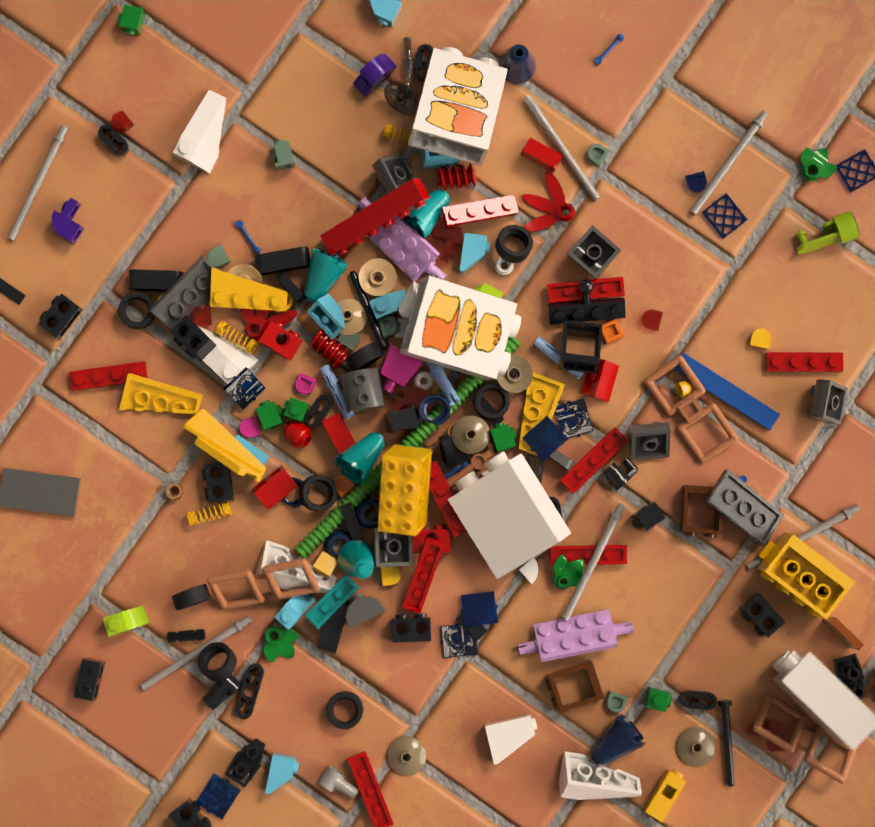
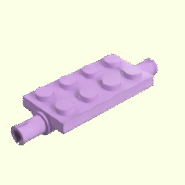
M364 197L357 206L360 209H364L372 203ZM397 218L394 220L395 224L386 229L382 227L378 230L379 234L369 238L414 282L424 273H428L430 276L441 280L447 277L435 265V259L440 253L404 219Z
M607 609L573 616L569 620L563 618L533 624L536 636L534 641L517 644L520 656L537 652V654H540L541 662L618 647L617 636L634 633L632 621L618 624L612 623L610 611Z

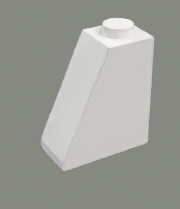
M530 714L485 724L494 765L499 764L535 735L534 730L538 728L535 718H531Z

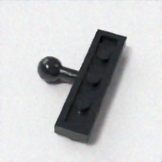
M584 279L578 285L583 301L548 304L549 324H563L564 320L585 322L626 318L625 299L623 297L590 300V293L593 291L594 286L590 280Z

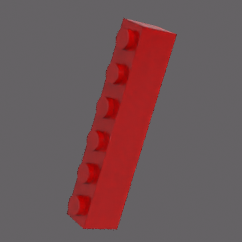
M412 178L326 231L320 237L331 256L337 254L342 256L349 252V247H357L364 243V238H371L379 234L378 230L382 227L386 229L395 224L394 220L397 218L403 219L410 215V210L414 208L417 210L425 206V201L430 199L420 178Z

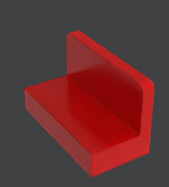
M531 137L521 151V156L552 173L555 172L563 157L562 154Z
M600 359L597 374L586 373L581 394L609 402L619 366Z
M340 413L321 420L339 454L356 443Z
M281 465L255 485L252 490L267 509H270L297 488V484Z

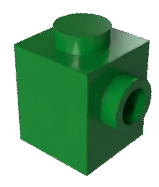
M124 4L122 14L118 15L117 24L125 35H141L145 18L143 8Z
M290 397L289 401H285L282 411L285 412V417L304 423L310 405Z
M270 400L260 403V407L256 408L265 431L284 424L281 418L284 414L280 404L276 405L274 401L270 402Z
M503 422L493 425L490 433L497 453L516 447L514 439L517 436L513 427L510 428L509 424L504 425Z
M648 686L644 706L666 712V709L670 708L672 702L670 692Z

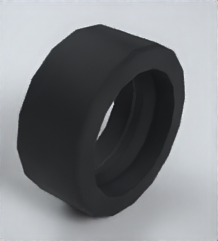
M508 225L504 227L496 239L495 248L497 254L507 262H522L528 257L533 248L532 235L522 226ZM507 236L519 238L524 243V250L521 252L511 251L504 245V238Z
M129 293L119 303V317L130 328L144 329L152 324L156 316L149 311L144 320L140 322L132 321L127 316V306L133 300H142L147 304L149 310L154 305V302L144 293Z
M373 342L350 354L345 360L351 371H356L379 360L384 354L378 343Z
M487 383L477 390L473 399L474 408L482 418L496 420L508 411L510 396L499 384ZM489 390L497 391L503 398L501 409L494 413L485 411L481 406V397Z
M324 475L309 476L302 482L298 492L302 505L311 511H325L335 503L338 494L333 480ZM314 482H322L328 488L327 500L319 505L313 504L307 494L309 486Z
M206 584L187 589L172 596L177 611L211 599Z
M214 642L204 647L200 652L197 665L206 678L211 681H221L233 673L237 664V658L228 645L222 642ZM219 653L226 654V660L221 667L212 671L208 670V664L215 655Z
M342 691L331 697L327 704L326 713L332 725L340 729H349L359 723L363 716L364 708L361 699L356 694ZM344 698L353 701L357 709L354 718L346 722L337 719L333 711L336 702Z

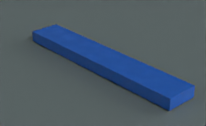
M684 352L681 354L706 391L765 429L771 430L780 416L778 412ZM679 365L673 368V370L688 379Z

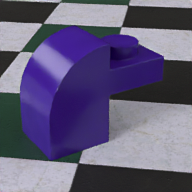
M385 53L378 55L359 71L360 75L353 84L364 97L369 96L380 82L388 79L397 66Z
M70 198L69 201L63 204L61 214L54 210L52 226L62 238L75 245L84 228L72 221L81 204Z

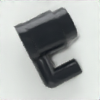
M629 458L623 461L624 465L629 469L626 473L615 463H612L603 471V474L606 476L605 478L616 491L638 472L637 466Z

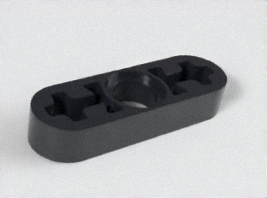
M258 663L251 664L246 670L235 708L236 715L241 719L249 718L254 711L264 677V668ZM255 667L261 672L260 675L255 677L258 685L254 682H247V679L252 680L253 673L250 670L255 669ZM249 685L255 688V694L251 697L247 696L244 692L245 687ZM242 697L246 700H253V703L248 702L247 709L250 711L246 712L245 715H242V711L239 710V707H243L245 701H241Z

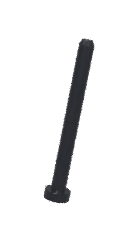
M351 271L350 278L378 345L383 350L390 346L389 341H385L365 291L360 286L357 272Z
M718 700V706H721L726 780L727 785L732 787L735 784L729 711L732 700Z

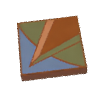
M829 616L827 619L822 620L849 648L860 650L864 646L836 617Z

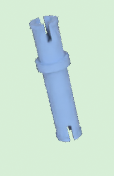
M539 336L533 347L540 350L559 365L560 351ZM567 370L577 379H580L584 372Z
M426 362L430 369V375L435 378L450 406L455 405L452 397L458 403L460 398L444 373V367Z
M330 364L321 367L319 371L326 382L325 386L327 389L329 388L344 420L355 416V413L347 414L344 393L339 384L340 380L336 378Z

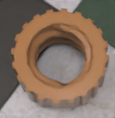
M171 483L165 489L167 497L171 500L180 499L184 492L182 486L177 483ZM173 487L179 490L176 496H172L170 493Z

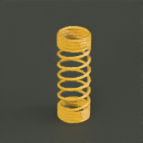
M386 125L383 138L385 137L390 140L393 136L394 141L398 138V142H401L402 139L404 144L407 140L409 142L408 138H410L411 131L405 141L406 129L400 139L401 128L395 138L396 126L391 135L393 125Z
M221 321L217 325L215 334L221 337L225 336V340L229 339V342H233L234 345L238 344V348L242 347V350H245L246 353H253L257 347L258 342L251 339L245 349H243L249 336L245 338L243 344L239 347V342L245 334L243 333L235 344L234 342L239 336L240 331L230 341L236 328L232 330L230 336L226 339V335L232 326H229L227 329L228 323L225 321Z
M222 502L223 512L218 503L220 517L214 505L215 518L209 506V519L204 507V520L198 509L199 522L194 510L187 512L190 526L197 523L200 524L201 520L205 523L206 518L208 521L211 520V517L215 520L216 515L220 519L221 513L224 517L232 515L229 502Z

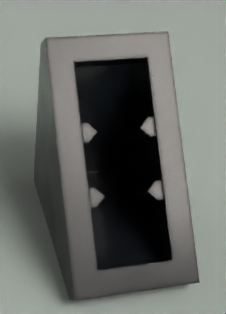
M417 407L384 414L387 434L420 426Z

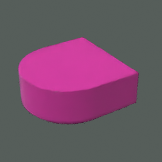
M299 373L295 382L297 392L302 395L310 394L314 390L317 379Z
M257 416L244 419L241 422L240 432L242 435L248 438L261 435Z

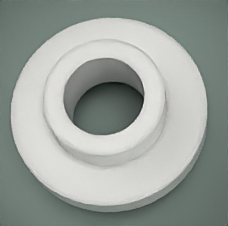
M501 257L495 262V270L500 275H508L514 268V263L507 262ZM506 263L508 267L502 269L500 265Z
M426 371L419 372L414 379L415 386L419 390H428L433 385V377ZM421 378H426L428 382L423 385L420 383Z

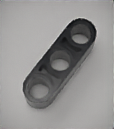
M297 247L254 256L256 270L260 275L308 268L311 260L309 247Z
M130 269L128 273V290L166 292L184 272Z
M350 599L323 624L317 645L318 650L336 654Z

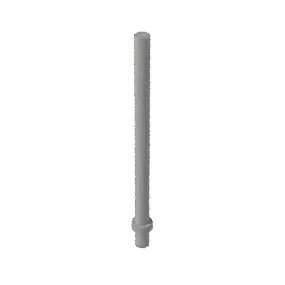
M530 95L526 96L524 100L529 106V111L534 113L594 201L599 199V194L539 109L540 105L535 103Z
M762 110L759 116L753 119V124L691 208L690 212L696 215L756 131L762 128L763 122L768 116L767 112Z
M61 125L57 135H54V142L7 238L15 240L61 143L65 141L64 137L68 131L67 127Z
M618 503L614 513H611V519L562 618L569 620L618 520L621 521L622 519L620 516L625 508L624 505Z
M857 504L848 509L844 508L842 509L843 512L797 537L804 542L846 518L847 520L850 519L851 515L860 511V508ZM758 557L747 563L746 566L749 571L758 567L763 559Z
M248 615L240 621L236 620L235 624L141 683L142 689L145 691L198 657L207 645L221 642L237 631L241 632L244 630L243 627L253 622L251 617Z

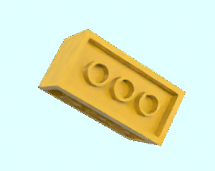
M393 445L383 454L378 531L417 536L427 524L432 449Z
M787 532L782 534L767 557L756 568L761 572L759 575L763 579L771 583L775 582L776 585L774 587L783 594H790V599L802 607L806 606L805 611L818 619L820 617L827 619L855 583V581L798 537Z

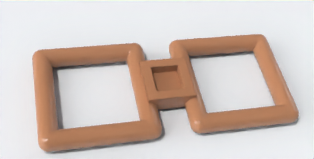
M681 355L675 357L644 379V383L668 416L674 415L679 410L686 420L677 426V430L700 463L707 462L738 441V435L715 403H710L702 409L696 399L702 396L706 390ZM679 365L696 390L670 407L654 384V381ZM712 412L729 438L703 454L686 429Z
M305 558L266 565L262 568V574L253 575L251 570L246 569L207 578V583L222 610L263 603L265 598L262 593L273 591L276 599L281 600L317 593L320 590ZM301 567L310 586L281 591L272 572ZM246 578L255 597L226 602L217 583Z
M766 695L753 725V731L789 753H792L795 747H798L806 752L803 758L804 762L835 781L844 783L856 748L854 750L845 748L848 751L840 773H837L813 758L821 735L833 742L835 741L819 725H816L813 733L803 727L806 721L805 715L772 695ZM771 704L797 720L789 743L762 727Z

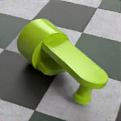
M847 211L833 216L831 221L823 224V230L825 233L833 230L836 232L809 242L806 238V232L803 230L798 231L796 238L799 239L801 245L796 250L798 254H806L839 241L843 244L859 238L860 233L853 213Z

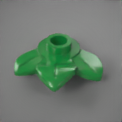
M809 148L804 149L800 157L803 165L801 173L804 179L814 181L818 177L828 178L836 171V165L827 163L829 157L827 148L819 149L814 153ZM808 169H812L814 174H808Z
M561 554L553 565L555 572L553 577L554 585L558 589H567L570 586L577 587L583 575L584 560L577 559L568 563L565 556ZM562 578L566 579L564 583L560 582Z
M277 626L269 627L264 633L266 641L264 654L271 663L276 660L278 655L285 658H293L295 649L292 642L299 638L297 633L292 629H281ZM272 632L277 633V639L271 638Z

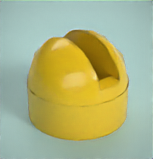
M681 381L675 385L679 397H685L692 391V387L687 381Z

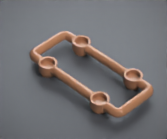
M454 423V424H451V425L448 427V430H447V433H446V434H448V435L450 436L451 439H452V430H453V427H454L455 423ZM491 439L486 446L488 448L487 451L483 454H475L470 464L447 481L450 488L455 485L456 481L473 470L482 469L485 466L486 460L493 456L496 450ZM438 440L427 448L432 449V454L440 448ZM429 490L428 505H434L436 502Z

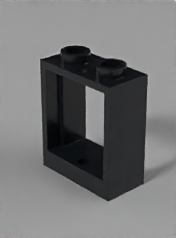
M564 320L559 369L597 374L600 364L602 325ZM567 335L595 339L594 356L566 353Z

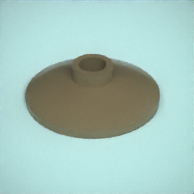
M511 355L506 373L504 375L498 374L496 380L505 391L519 393L530 385L533 377L532 368L523 357ZM510 372L514 373V378L509 376Z
M465 416L455 423L452 430V440L460 451L467 454H475L482 451L488 445L490 430L487 423L480 417ZM469 431L475 433L473 438L468 437L467 433Z
M692 727L682 732L677 740V753L686 764L696 767L702 766L713 758L715 741L712 735L705 729ZM696 744L700 745L699 751L694 750Z
M401 737L390 745L387 759L394 772L403 776H411L418 773L424 766L426 752L424 746L417 739ZM409 754L410 759L407 761L404 760L403 755Z

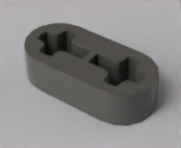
M544 443L539 450L568 471L574 465L572 460L547 443Z

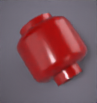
M300 421L288 422L283 428V439L296 449L306 447L312 439L310 428Z

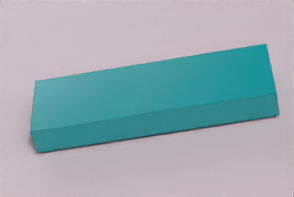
M345 574L304 616L319 629L360 587Z

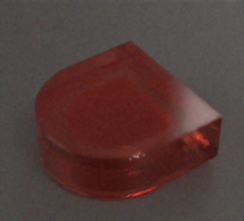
M123 110L115 113L110 120L111 127L117 132H125L134 125Z
M210 305L197 306L192 310L191 319L196 325H212Z
M647 310L641 317L642 325L647 329L659 331L663 312Z

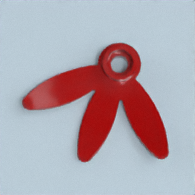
M549 170L545 171V180L548 191L555 202L537 195H522V199L533 208L550 213L526 223L523 228L527 229L528 232L544 230L555 224L558 220L568 222L575 216L574 207L566 203L559 181ZM565 210L569 211V214L567 216L563 215V212Z
M239 308L243 318L248 323L245 333L250 339L254 340L267 320L273 322L275 319L286 325L297 316L296 310H288L266 319L271 310L257 309L256 314H254L253 309ZM258 328L259 331L258 333L253 334L252 329Z

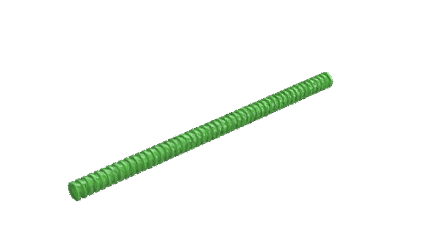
M508 337L504 351L512 355L513 351H517V347H521L520 342L515 337ZM471 375L469 377L466 376V380H462V384H458L457 389H454L460 401L456 403L452 397L455 405L450 406V414L452 415V411H456L457 406H461V402H465V398H469V394H473L474 390H477L478 386L482 385V382L486 380ZM441 405L436 406V409L432 410V413L427 416L436 419L442 412ZM423 419V422H420V426L415 427V430L411 431L410 435H407L406 439H402V443L397 445L419 448L418 445L423 444V440H427V436H431V432H435V428H439L440 425ZM382 460L380 465H376L377 468L375 470L372 469V473L369 474L363 485L359 482L360 485L358 487L355 486V490H351V494H347V498H343L342 503L337 504V508L334 507L333 511H330L329 515H326L325 519L321 520V523L317 524L316 528H313L312 532L303 538V541H299L298 546H294L295 550L303 558L307 559V555H311V551L316 550V546H320V542H324V538L329 537V533H333V529H337V525H341V521L345 520L340 506L351 502L353 509L355 507L358 508V504L363 503V500L367 499V496L371 495L372 491H375L376 487L381 485Z

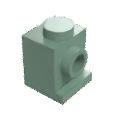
M282 139L273 142L275 148L272 151L274 162L278 161V163H275L276 170L295 167L289 141Z

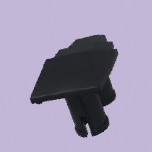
M856 653L833 659L836 678L861 700L865 694L863 689L864 675Z
M255 738L249 745H245L241 751L238 750L225 775L245 788L261 766L260 763L264 757L262 754L266 744Z

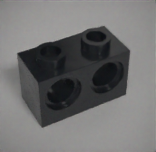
M62 293L52 300V306L48 311H44L41 314L40 322L38 323L58 339L63 337L83 311L81 307ZM68 303L69 310L62 313V305ZM56 318L57 325L54 328H50V321Z
M187 315L170 331L175 336L173 340L180 347L184 345L187 348L185 350L186 354L192 359L196 357L199 361H202L217 346Z
M221 462L204 464L205 469H202L203 481L206 480L207 488L204 489L206 500L209 499V503L235 500L231 470ZM214 468H219L221 475L215 479L212 477L211 472ZM217 487H222L224 493L221 497L217 498L214 495V490Z
M651 502L632 515L634 519L631 521L637 530L647 531L666 517L656 502Z
M755 593L739 607L742 611L740 613L747 622L751 621L755 625L753 629L760 637L769 638L786 623L760 593ZM752 604L758 605L759 610L756 614L750 612ZM769 618L771 620V627L765 629L763 621Z
M426 613L415 614L414 618H407V614L395 615L396 618L391 619L392 643L431 641V619L426 617ZM418 622L426 624L427 629L425 632L419 633L416 630L415 626ZM399 623L407 625V631L403 634L396 630V626Z
M88 657L82 659L73 697L88 701L97 699L106 661Z
M191 798L168 814L177 827H193L196 824L201 827L212 826L208 817H203L200 813L201 808L195 800L192 801ZM182 809H189L191 811V817H184L182 815Z

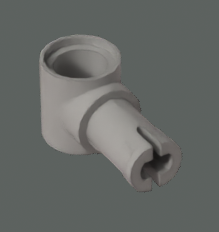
M329 765L318 783L329 791H340L353 799L358 792V788L345 781V778L342 777L343 774Z

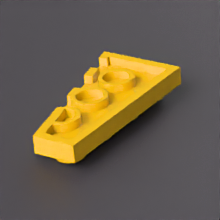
M212 267L210 306L287 311L288 291Z
M532 372V381L526 390L519 449L537 456L565 384Z
M129 373L119 410L135 409V411L153 410L155 412L171 411L173 413L197 414L203 394Z

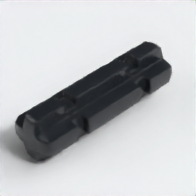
M204 629L167 633L169 643L177 642V640L179 642L193 641L195 639L203 640L206 637Z

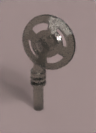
M405 37V59H403L404 71H406L405 82L392 81L388 83L384 89V95L389 105L396 111L403 114H411L418 107L417 97L411 89L415 60L412 58L411 38ZM394 85H399V86H400V87H397L396 89L391 88V87L394 86ZM410 101L414 104L412 107H406V104L410 103Z

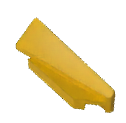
M201 409L184 425L183 428L198 436L194 443L196 446L241 476L247 474L260 482L266 467L205 409Z

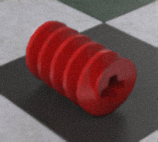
M461 164L460 170H458L456 165H453L452 171L448 165H446L444 171L441 166H438V189L442 185L443 189L446 190L448 184L451 189H454L455 184L461 189L463 183H465L466 188H469L471 182L474 188H476L475 169H473L471 164H468L467 169H465L464 164Z
M321 329L312 338L311 347L315 348L318 346L316 352H323L322 358L329 357L327 362L329 364L335 362L333 368L337 369L346 362L345 359L349 356L346 354L348 348L341 350L343 343L341 342L336 345L337 338L329 339L330 337L324 334V330Z

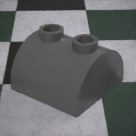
M403 154L380 158L372 165L375 171L374 177L381 183L384 196L412 178H415Z
M592 225L567 255L593 278L597 279L617 257L621 249Z
M378 368L361 369L340 375L347 414L385 407Z
M816 380V385L811 387L812 404H809L807 407V414L810 415L809 418L819 422L841 425L848 388L831 380Z
M668 422L636 423L628 427L631 461L669 457L671 430Z
M373 528L374 567L413 566L412 536L378 531V528Z
M363 592L351 597L353 602L348 607L346 613L347 624L349 628H352L384 613L386 608L379 599L373 596H364Z

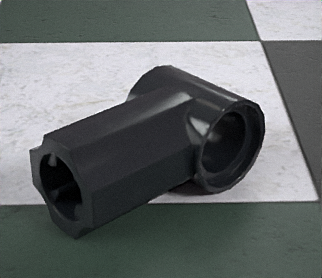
M232 674L224 680L217 681V684L202 698L204 703L212 710L217 708L226 697H230L242 685Z

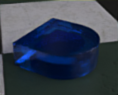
M704 171L685 176L688 189L691 192L700 193L706 188L707 179Z

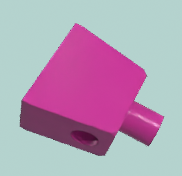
M391 345L380 373L381 376L387 379L382 389L392 394L396 385L405 388L421 369L423 362L400 354V349Z

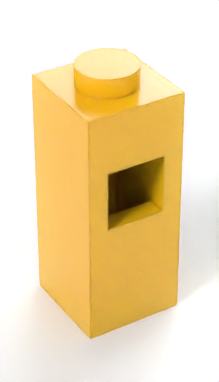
M667 769L643 810L663 822L686 784V781L682 779L684 775L675 769L672 772Z

